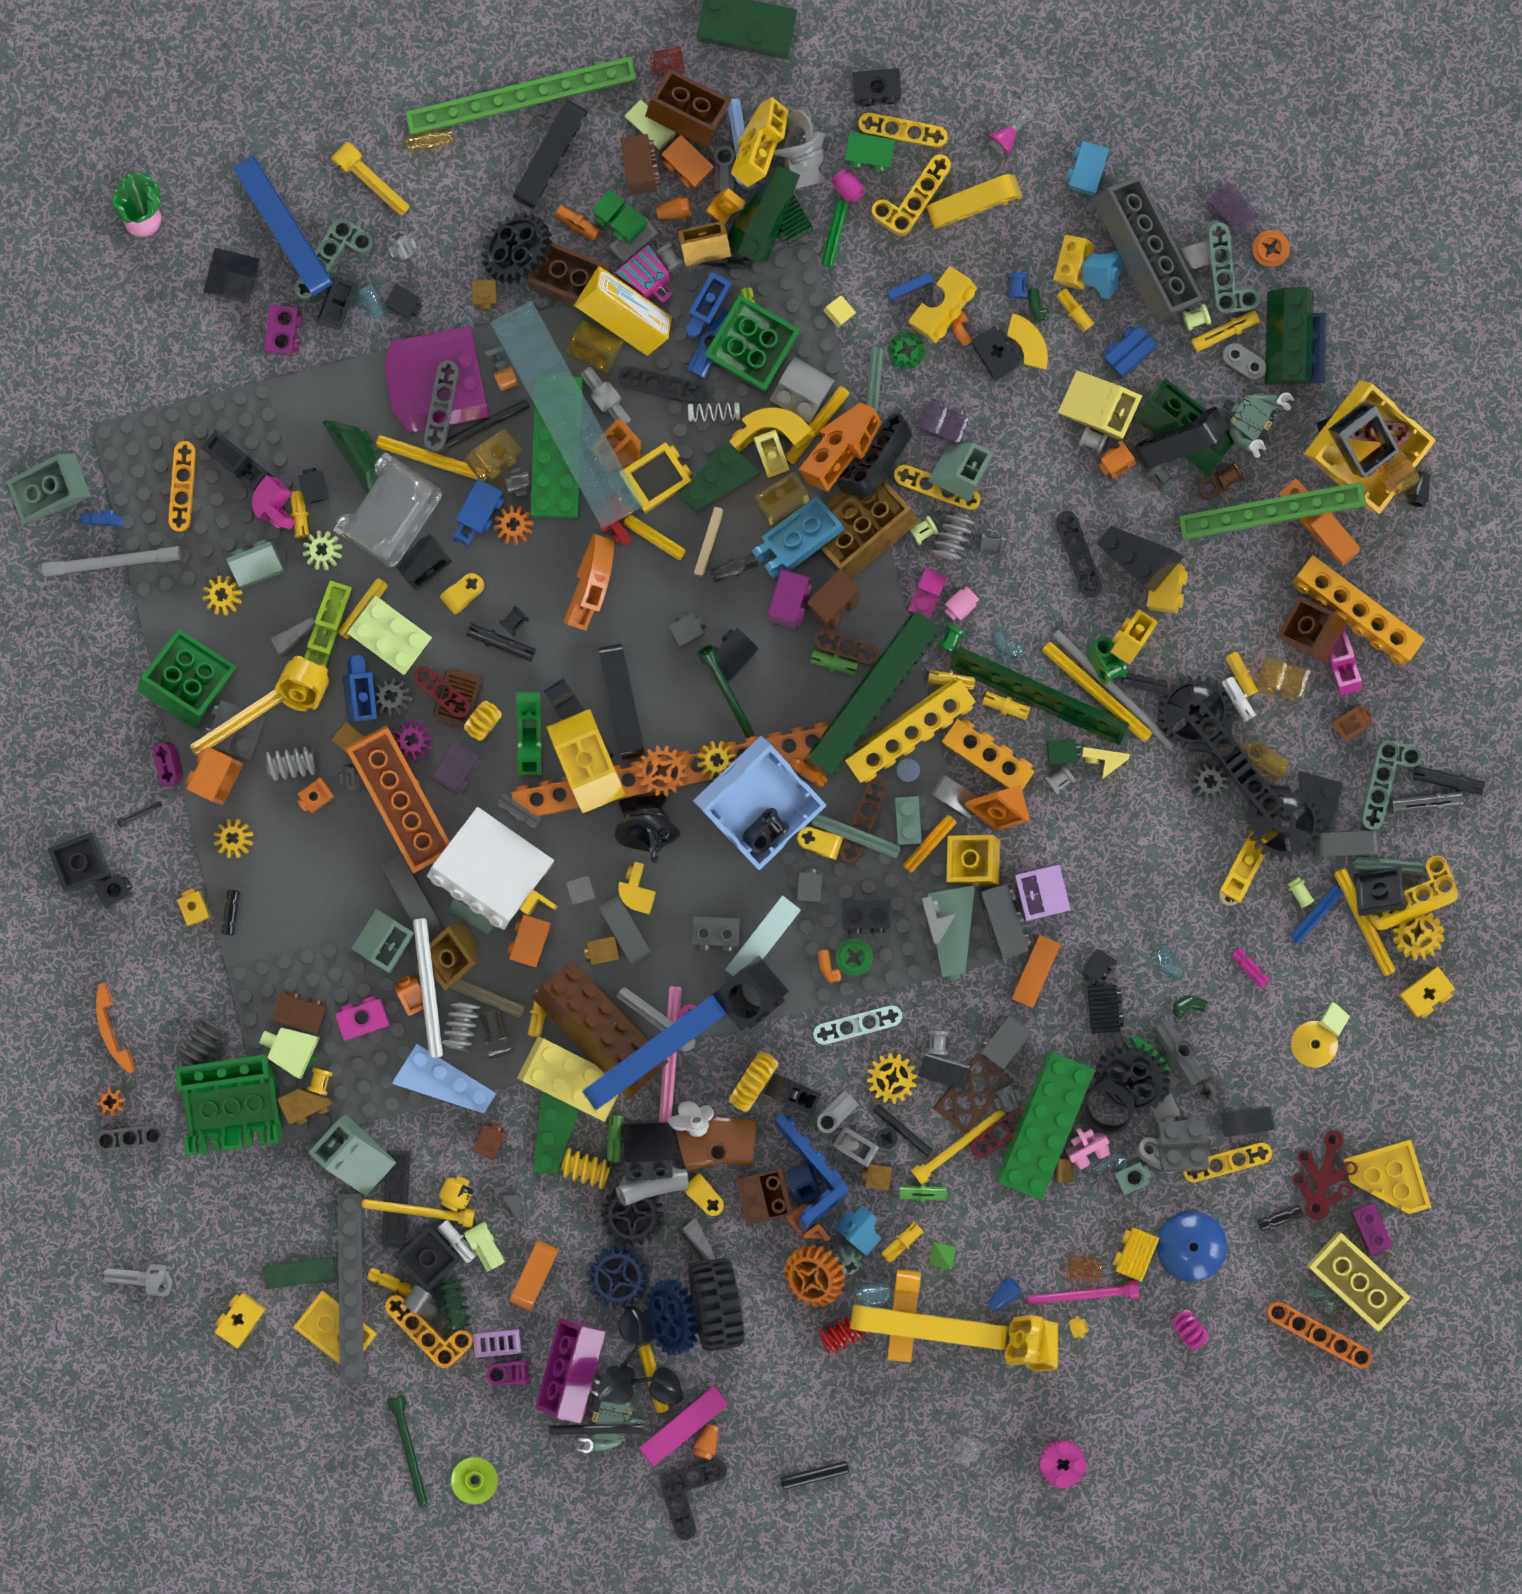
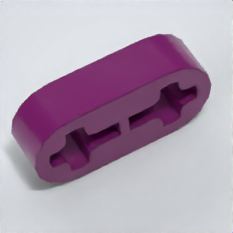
M170 742L156 744L153 749V757L160 782L165 786L179 784L182 780V770L176 747ZM167 750V754L163 756L162 752ZM172 772L173 777L168 779L167 774Z

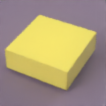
M842 295L823 310L838 328L857 313Z

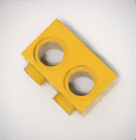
M1065 235L1053 280L1065 287L1084 290L1082 264L1091 253H1094L1096 245L1086 238Z

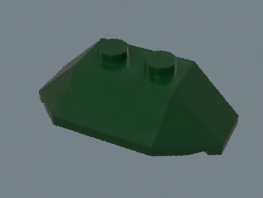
M330 420L323 421L322 423L374 504L378 501L385 471L382 465L385 460L379 450L374 452L371 448L370 443L373 441L366 430L361 432L359 427Z

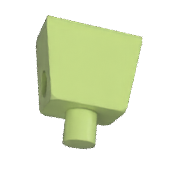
M280 1028L277 1036L264 1031L259 1043L271 1048L268 1059L293 1076L302 1079L320 1037Z

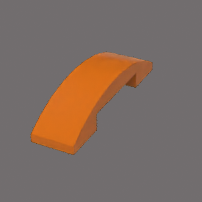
M107 983L99 984L96 1012L103 1040L111 1055L127 1072H136L130 1050H119L105 1009L114 1005Z

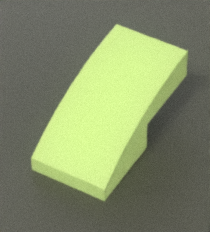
M640 100L625 115V118L643 135L648 134V139L654 140V146L661 150L676 133L645 117L648 106Z

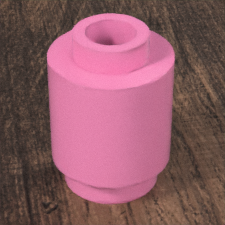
M965 587L963 590L960 589L944 604L947 608L945 613L953 621L956 619L961 621L977 606L976 603L979 599L968 587Z

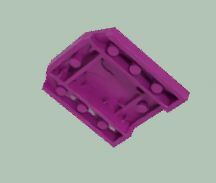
M471 326L391 342L384 369L393 413L409 434L425 431L437 368L445 360L454 362L459 368V379L449 426L489 418ZM448 365V368L442 371L446 374L445 381L440 380L439 384L446 383L452 386L453 382H449L448 378L450 374H454V370L451 369V365ZM442 388L438 391L439 400L446 401L449 399V389ZM437 411L433 415V420L437 424L443 423L446 419L443 411Z

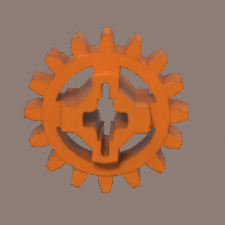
M656 746V752L654 753L648 749L649 756L640 757L644 763L637 764V767L642 769V772L638 773L637 777L644 778L640 783L641 786L647 784V792L650 793L654 789L656 790V796H659L660 791H664L665 796H668V790L676 793L677 789L675 786L678 784L683 787L684 784L680 780L681 778H687V774L682 773V770L688 767L680 763L684 757L680 756L677 758L676 749L670 753L669 746H666L664 751H661L660 747ZM665 755L672 758V760L668 762L660 761L658 756ZM651 761L653 764L652 772L649 775H647V765ZM659 765L663 768L666 766L669 768L666 771L667 776L656 775ZM678 766V775L675 781H673L671 778L672 770ZM659 780L664 781L667 786L659 787L652 783Z

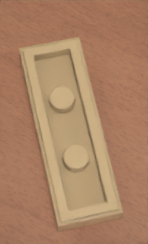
M714 507L694 571L695 576L704 577L724 513L722 508Z

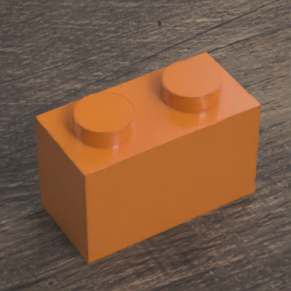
M682 135L661 154L664 160L662 162L663 166L671 173L675 170L681 176L678 180L687 189L691 186L696 190L714 171V166Z
M524 914L522 919L518 918L514 931L518 932L515 941H510L507 954H510L509 959L537 968L551 923Z

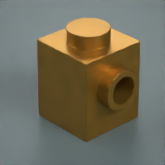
M495 280L472 281L474 308H478L479 311H490L492 307H498L497 283Z
M615 937L587 942L588 947L584 948L586 962L591 961L592 966L620 960Z
M869 1164L868 1168H863L861 1182H866V1188L889 1191L892 1167Z

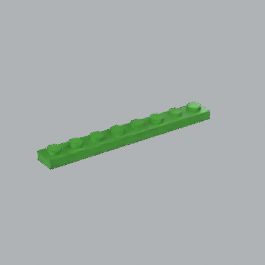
M1358 482L1179 516L1182 539L1188 540L1365 507L1366 500L1363 483Z

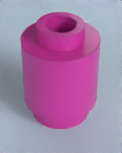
M842 169L832 178L833 188L847 203L852 201L855 204L864 196L862 191L865 187L850 171L847 172L845 169Z

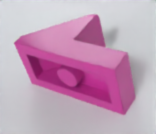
M926 568L908 611L913 613L918 610L930 619L947 576Z

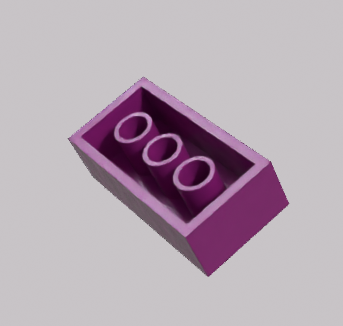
M786 570L781 571L768 612V623L794 631L796 626L801 627L805 615V607L802 606L803 603L807 604L812 593V585L809 584L808 577Z
M559 1317L535 1409L557 1419L581 1424L582 1417L586 1412L588 1395L592 1390L593 1376L598 1368L599 1354L605 1342V1331L582 1322Z

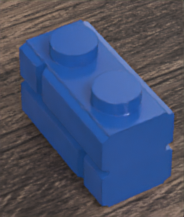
M1139 325L1135 329L1130 326L1121 335L1123 339L1117 345L1113 342L1104 350L1106 355L1103 357V360L1120 379H1123L1157 347L1156 343Z

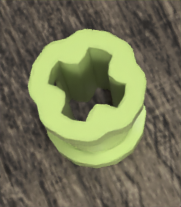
M1202 304L1198 309L1182 312L1188 331L1204 323L1207 325L1211 324L1205 304Z
M927 516L925 521L910 529L918 545L922 544V541L931 535L939 534L930 516Z

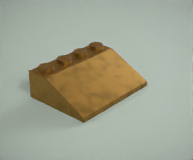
M885 480L870 497H859L840 491L825 505L839 520L845 530L819 550L837 570L841 569L852 579L914 527L919 520L909 505Z

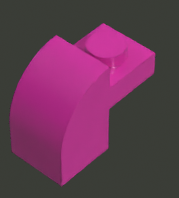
M266 475L253 494L252 507L255 515L259 519L270 522L277 528L291 529L296 523L282 509V506L293 493L279 479Z

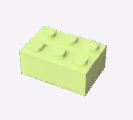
M376 595L372 597L346 632L403 675H405L432 638Z

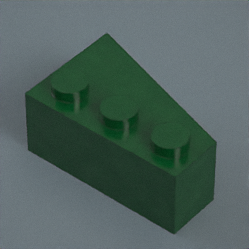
M724 442L679 496L680 499L699 513L724 496L761 475V472Z

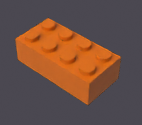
M207 746L206 750L202 749L196 759V762L199 764L195 772L191 771L187 777V790L212 802L224 805L244 763Z

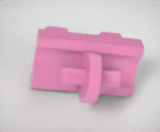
M1080 1127L1076 1129L1078 1136L1071 1139L1073 1145L1064 1149L1071 1162H1074L1079 1169L1089 1166L1090 1161L1087 1155L1094 1151L1098 1159H1102L1110 1154L1107 1145L1109 1141L1103 1133H1093L1091 1129L1083 1133Z

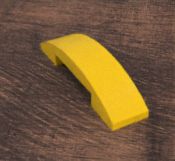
M1271 830L1261 841L1266 843L1277 834ZM1254 833L1249 834L1219 891L1238 903L1242 901L1264 858L1261 854L1263 847L1255 849L1254 845L1257 841H1250L1249 839Z

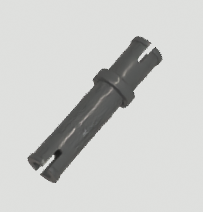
M1462 791L1446 794L1435 792V795L1391 799L1393 814L1428 809L1440 811L1446 807L1464 805Z

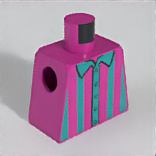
M649 245L645 246L615 272L617 279L648 300L656 296L661 302H665L672 295V292L666 287L670 283L669 273Z

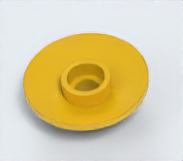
M1320 1021L1303 1023L1295 1030L1291 1039L1293 1055L1301 1064L1307 1067H1322L1328 1064L1337 1052L1338 1041L1336 1035L1318 1024ZM1313 1040L1319 1041V1047L1317 1049H1314L1311 1046V1042Z

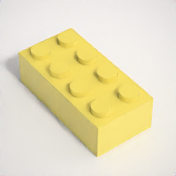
M539 1036L517 1079L605 1122L617 1098L615 1096L598 1110H595L582 1091L602 1077L604 1073L595 1064Z
M1337 1232L1307 1264V1267L1378 1332L1411 1298L1341 1232Z

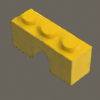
M951 266L948 267L936 283L942 293L945 294L942 304L930 308L921 303L908 321L917 332L935 344L946 334L947 328L953 320L959 317L962 308L974 297L977 290L976 285L970 278Z

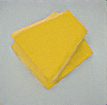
M1034 1315L1013 1317V1321L1008 1329L1010 1342L1005 1350L1006 1364L1010 1366L1026 1364L1027 1368L1036 1372L1057 1370L1058 1323L1047 1321L1041 1316Z

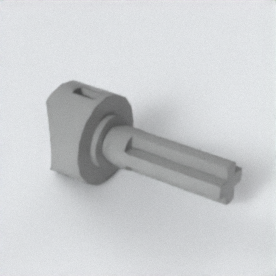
M151 1264L147 1272L107 1268L104 1271V1282L145 1286L146 1293L152 1296L169 1295L173 1280L166 1270L167 1266L161 1264Z

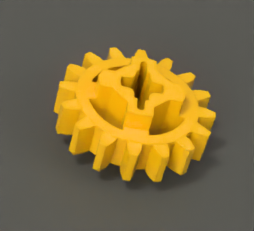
M1430 912L1427 916L1423 914L1397 925L1399 929H1393V933L1396 936L1393 938L1394 944H1398V952L1404 951L1405 958L1412 955L1414 961L1417 960L1418 956H1422V959L1426 960V954L1429 953L1431 956H1435L1433 950H1441L1439 942H1444L1445 940L1444 936L1441 935L1444 933L1443 926H1439L1441 924L1439 918L1433 920V913ZM1426 924L1430 925L1434 931L1427 929ZM1420 929H1421L1422 934L1419 935V938H1417V941H1416L1415 936H1418V934L1420 933ZM1403 939H1406L1407 942H1411L1412 946H1408Z
M892 1053L888 1054V1059H885L882 1055L879 1056L881 1062L878 1064L873 1061L872 1064L875 1066V1069H868V1072L872 1074V1078H868L867 1082H873V1086L869 1090L877 1091L876 1098H879L881 1095L884 1096V1103L888 1101V1098H891L893 1104H896V1098L898 1097L905 1101L904 1094L907 1093L911 1096L910 1087L917 1086L912 1082V1079L918 1078V1075L911 1073L915 1066L908 1067L909 1059L901 1061V1054H898L896 1059L893 1058ZM893 1062L890 1069L886 1071L879 1070L884 1064ZM901 1065L905 1068L908 1079L901 1076L899 1072ZM896 1067V1077L899 1078V1081L893 1082L890 1089H888L889 1080L885 1079L886 1075H891ZM876 1078L883 1080L885 1084L884 1092L879 1088ZM897 1086L905 1087L901 1092L892 1094L893 1089Z

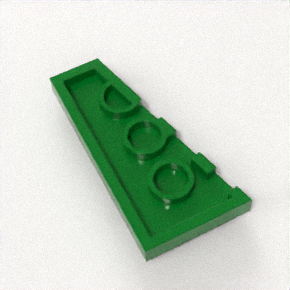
M541 1091L533 1172L557 1175L580 1110Z

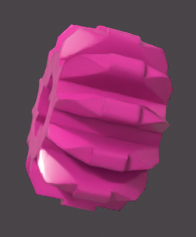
M1186 1309L1182 1313L1180 1312L1171 1321L1172 1327L1190 1350L1195 1351L1201 1348L1209 1340V1334L1190 1310Z

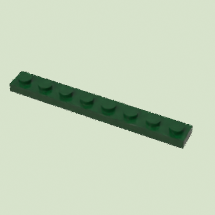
M959 646L949 667L1120 745L1129 727V723L961 646Z

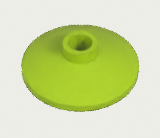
M469 1457L459 1462L454 1468L451 1476V1486L455 1495L463 1502L481 1504L494 1495L498 1486V1475L494 1466L489 1461L480 1457ZM476 1475L479 1477L480 1481L478 1484L471 1483L472 1476Z

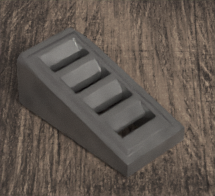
M309 618L272 637L271 641L279 656L285 655L315 626V619Z
M695 1217L677 1230L679 1236L701 1261L716 1259Z

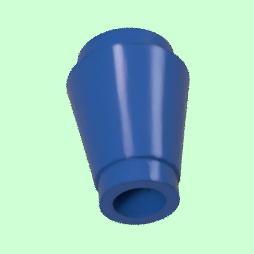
M1008 1278L1006 1281L1003 1280L987 1303L995 1312H998L1019 1298L1022 1289L1014 1280Z

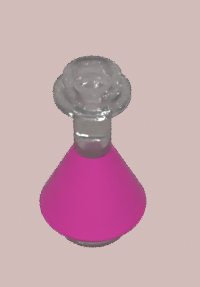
M1025 107L1022 110H1018L1020 116L1009 127L989 135L990 141L988 145L999 156H1002L1004 153L1010 154L1018 130L1026 122H1033L1034 115Z

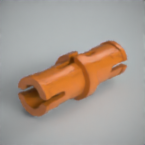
M561 205L554 215L555 218L570 226L573 232H579L592 242L597 239L601 232L600 228L598 229L586 221L583 215L580 214L578 216L564 207V205Z

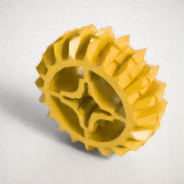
M758 1052L730 1095L729 1102L739 1110L749 1111L777 1068L778 1061L769 1053Z

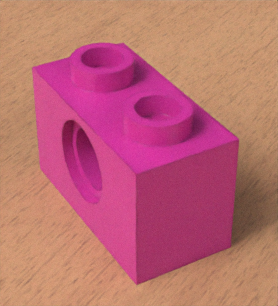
M375 996L361 1000L363 1005L353 1007V1004H349L339 1008L340 1013L335 1015L344 1041L390 1026L382 999L376 1000ZM359 1011H365L368 1014V1021L365 1024H359L356 1020V1015Z

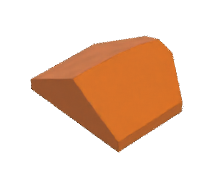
M618 418L588 449L608 471L627 468L640 459L641 441L622 419Z

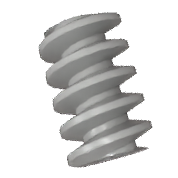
M949 509L953 515H946L945 519L950 524L942 525L943 530L947 533H939L938 536L943 541H936L935 546L940 550H932V554L953 561V559H961V556L956 551H964V547L959 543L968 541L963 536V533H971V530L966 526L967 524L974 525L975 522L969 516Z
M303 747L302 754H299L297 748H294L293 755H290L288 750L285 749L283 757H281L278 751H275L274 758L270 756L269 752H266L268 776L270 778L271 775L274 781L279 779L280 774L283 779H287L289 772L293 778H297L298 771L302 777L306 776L307 769L311 775L316 774L313 748L309 753L307 748Z
M462 1002L450 1004V1007L455 1009L456 1012L448 1013V1016L454 1019V1021L446 1022V1025L452 1030L444 1032V1035L449 1037V1040H443L442 1044L448 1048L470 1052L464 1047L472 1045V1042L466 1038L474 1036V1033L468 1029L476 1027V1024L471 1019L478 1018L479 1015L473 1012V1009H480V1006Z

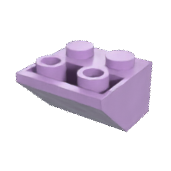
M1060 865L1014 876L1025 921L1071 910Z

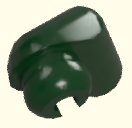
M1030 288L1028 290V303L1034 319L1038 322L1047 321L1049 319V310L1047 308H1040V290L1038 288Z

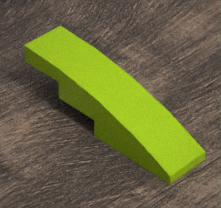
M329 581L307 645L305 660L327 668L352 587Z

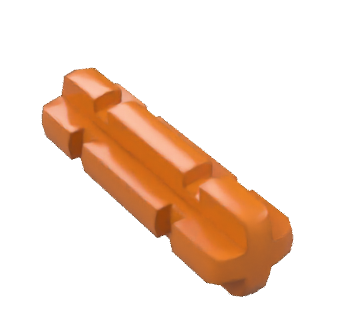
M798 757L793 758L792 762H790L789 765L795 772L814 783L817 787H824L827 777Z

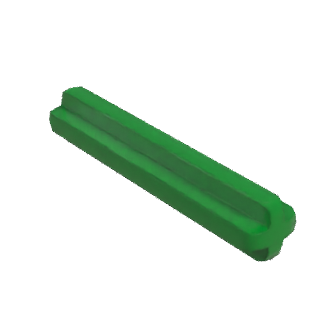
M838 199L836 201L821 265L824 267L832 268L834 266L849 205L845 200Z

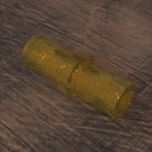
M449 129L437 133L429 131L426 132V135L406 137V143L411 144L407 145L408 152L426 148L433 150L437 146L454 144L453 137H450L453 136L452 130Z

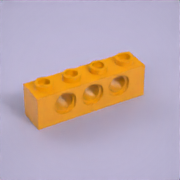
M965 718L962 721L957 719L941 743L1006 788L1021 786L1023 790L1035 772L1031 769L1033 765L1023 758L1019 761L1013 757L1012 754L1014 752L1003 744L1001 747H998L993 743L994 738L984 731L981 734L973 729L975 725ZM966 736H973L976 739V746L969 749L964 746L963 739ZM992 749L996 754L995 760L992 762L984 760L983 751ZM1005 762H1011L1015 766V772L1012 775H1006L1002 771V765Z

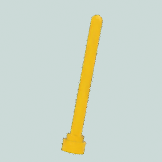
M1002 1108L998 1109L926 1165L922 1164L921 1166L917 1165L910 1171L921 1185L926 1183L932 1171L1006 1116V1113L1004 1114Z
M364 1199L361 1203L365 1209L459 1221L458 1224H463V1227L472 1228L475 1209L465 1208V1210L455 1212Z

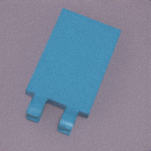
M816 495L763 535L761 538L764 543L754 548L752 553L760 564L765 563L769 559L770 554L774 553L777 558L764 566L774 580L780 576L784 568L791 571L845 529Z

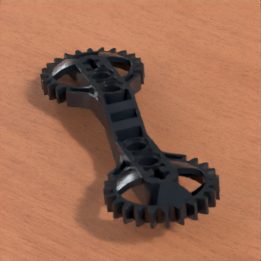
M1189 675L1188 682L1186 683L1179 678V686L1171 683L1172 691H1164L1167 699H1159L1160 703L1164 706L1157 707L1158 712L1162 713L1157 719L1159 722H1164L1160 725V729L1167 730L1165 733L1166 738L1173 736V745L1180 741V747L1183 749L1186 744H1189L1190 752L1209 753L1225 768L1247 799L1246 823L1252 825L1247 827V832L1254 833L1249 839L1250 841H1257L1254 845L1255 849L1263 847L1261 851L1263 856L1270 852V860H1273L1278 855L1280 862L1283 861L1284 856H1287L1290 862H1292L1293 855L1301 859L1302 851L1310 854L1308 846L1316 847L1313 839H1321V835L1316 831L1323 830V825L1318 824L1323 818L1321 815H1316L1320 812V807H1313L1315 799L1307 801V792L1300 796V790L1297 788L1294 793H1291L1290 785L1271 784L1255 769L1247 755L1233 738L1234 714L1228 712L1233 710V705L1227 704L1231 700L1230 696H1223L1226 692L1225 688L1217 690L1219 687L1217 681L1210 685V677H1207L1202 682L1200 675L1197 676L1196 681H1193ZM1189 687L1194 688L1195 699H1191ZM1217 694L1219 698L1210 707L1203 703L1212 695ZM1192 710H1195L1196 712L1199 711L1200 717L1202 719L1201 722L1195 714H1191ZM1184 717L1187 725L1174 732L1171 728ZM1208 726H1213L1216 728V732L1212 735H1207L1204 733V729ZM1222 744H1229L1231 746L1230 750L1225 753L1220 752L1218 749ZM1254 784L1262 787L1258 793H1251L1249 788ZM1267 802H1274L1276 808L1272 811H1267L1264 809V805ZM1306 805L1309 809L1296 819L1293 812ZM1279 814L1284 822L1289 821V827H1281L1280 819L1278 818ZM1271 830L1277 834L1266 843L1261 841ZM1285 838L1290 839L1291 851L1286 849Z

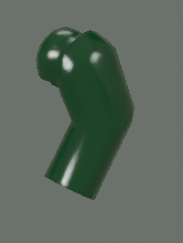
M1186 995L1174 1003L1172 1011L1176 1017H1183L1184 1013L1192 1008L1204 1012L1207 1001Z

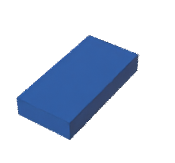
M927 273L888 290L887 296L889 301L892 302L933 284V278L931 274Z

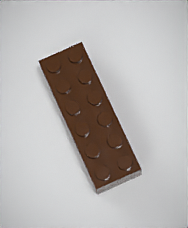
M572 960L547 981L532 997L604 1074L649 1042ZM665 1059L622 1091V1093L630 1100L669 1061Z

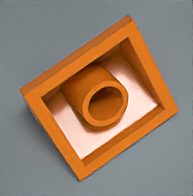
M1021 786L1001 790L965 802V806L995 831L1028 822L1030 818Z

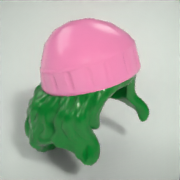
M145 173L127 174V178H122L116 187L117 189L113 191L114 196H112L111 204L114 207L115 214L123 220L130 234L137 237L152 235L159 229L161 224V213L159 210L161 195L158 182L153 181Z

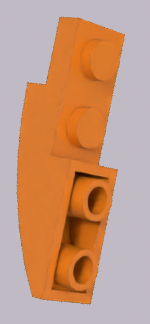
M593 533L576 577L580 578V581L563 622L565 624L586 631L594 610L600 611L612 569L614 540Z

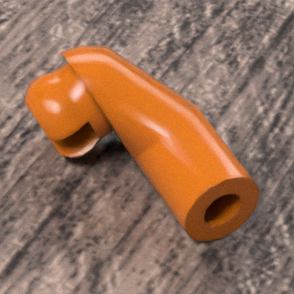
M961 311L959 317L953 320L952 328L953 333L964 347L972 339L962 325L967 322L968 318Z

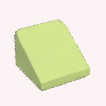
M1332 1002L1318 1024L1339 1036L1350 1016Z

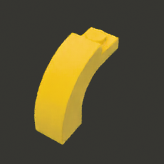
M764 408L742 418L741 420L747 427L737 430L729 442L740 454L754 442V437L776 430L777 434L785 436L797 450H800L816 435L808 424L795 413L781 408Z

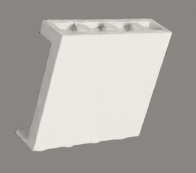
M477 807L433 864L427 877L436 886L443 887L450 892L453 898L469 905L473 912L486 917L493 926L505 930L542 877L547 874L554 860Z

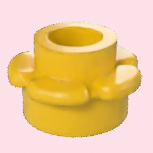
M1079 1316L1070 1320L1073 1337H1081L1083 1339L1085 1333L1088 1332L1086 1320L1081 1319Z

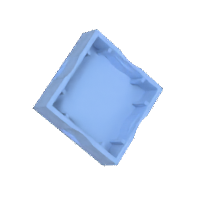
M762 736L693 800L758 870L768 863L796 832L803 829L827 806ZM769 808H775L780 819L789 824V829L766 852L757 853L743 841V834L764 811ZM760 836L755 839L754 843L759 840Z

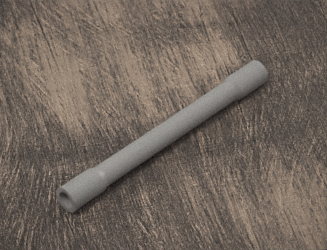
M179 546L96 558L42 563V573L46 577L85 570L181 560V549Z

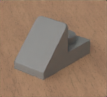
M931 896L921 900L933 944H937L942 939L956 914L937 919L936 914L940 913L937 900L932 901Z
M845 1126L833 1144V1147L868 1167L879 1149L877 1145Z

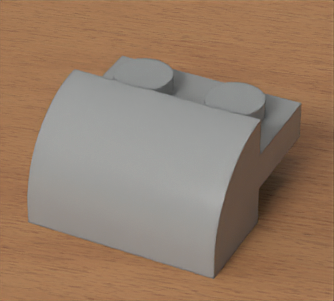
M794 357L782 375L770 401L795 413L810 424L835 380Z

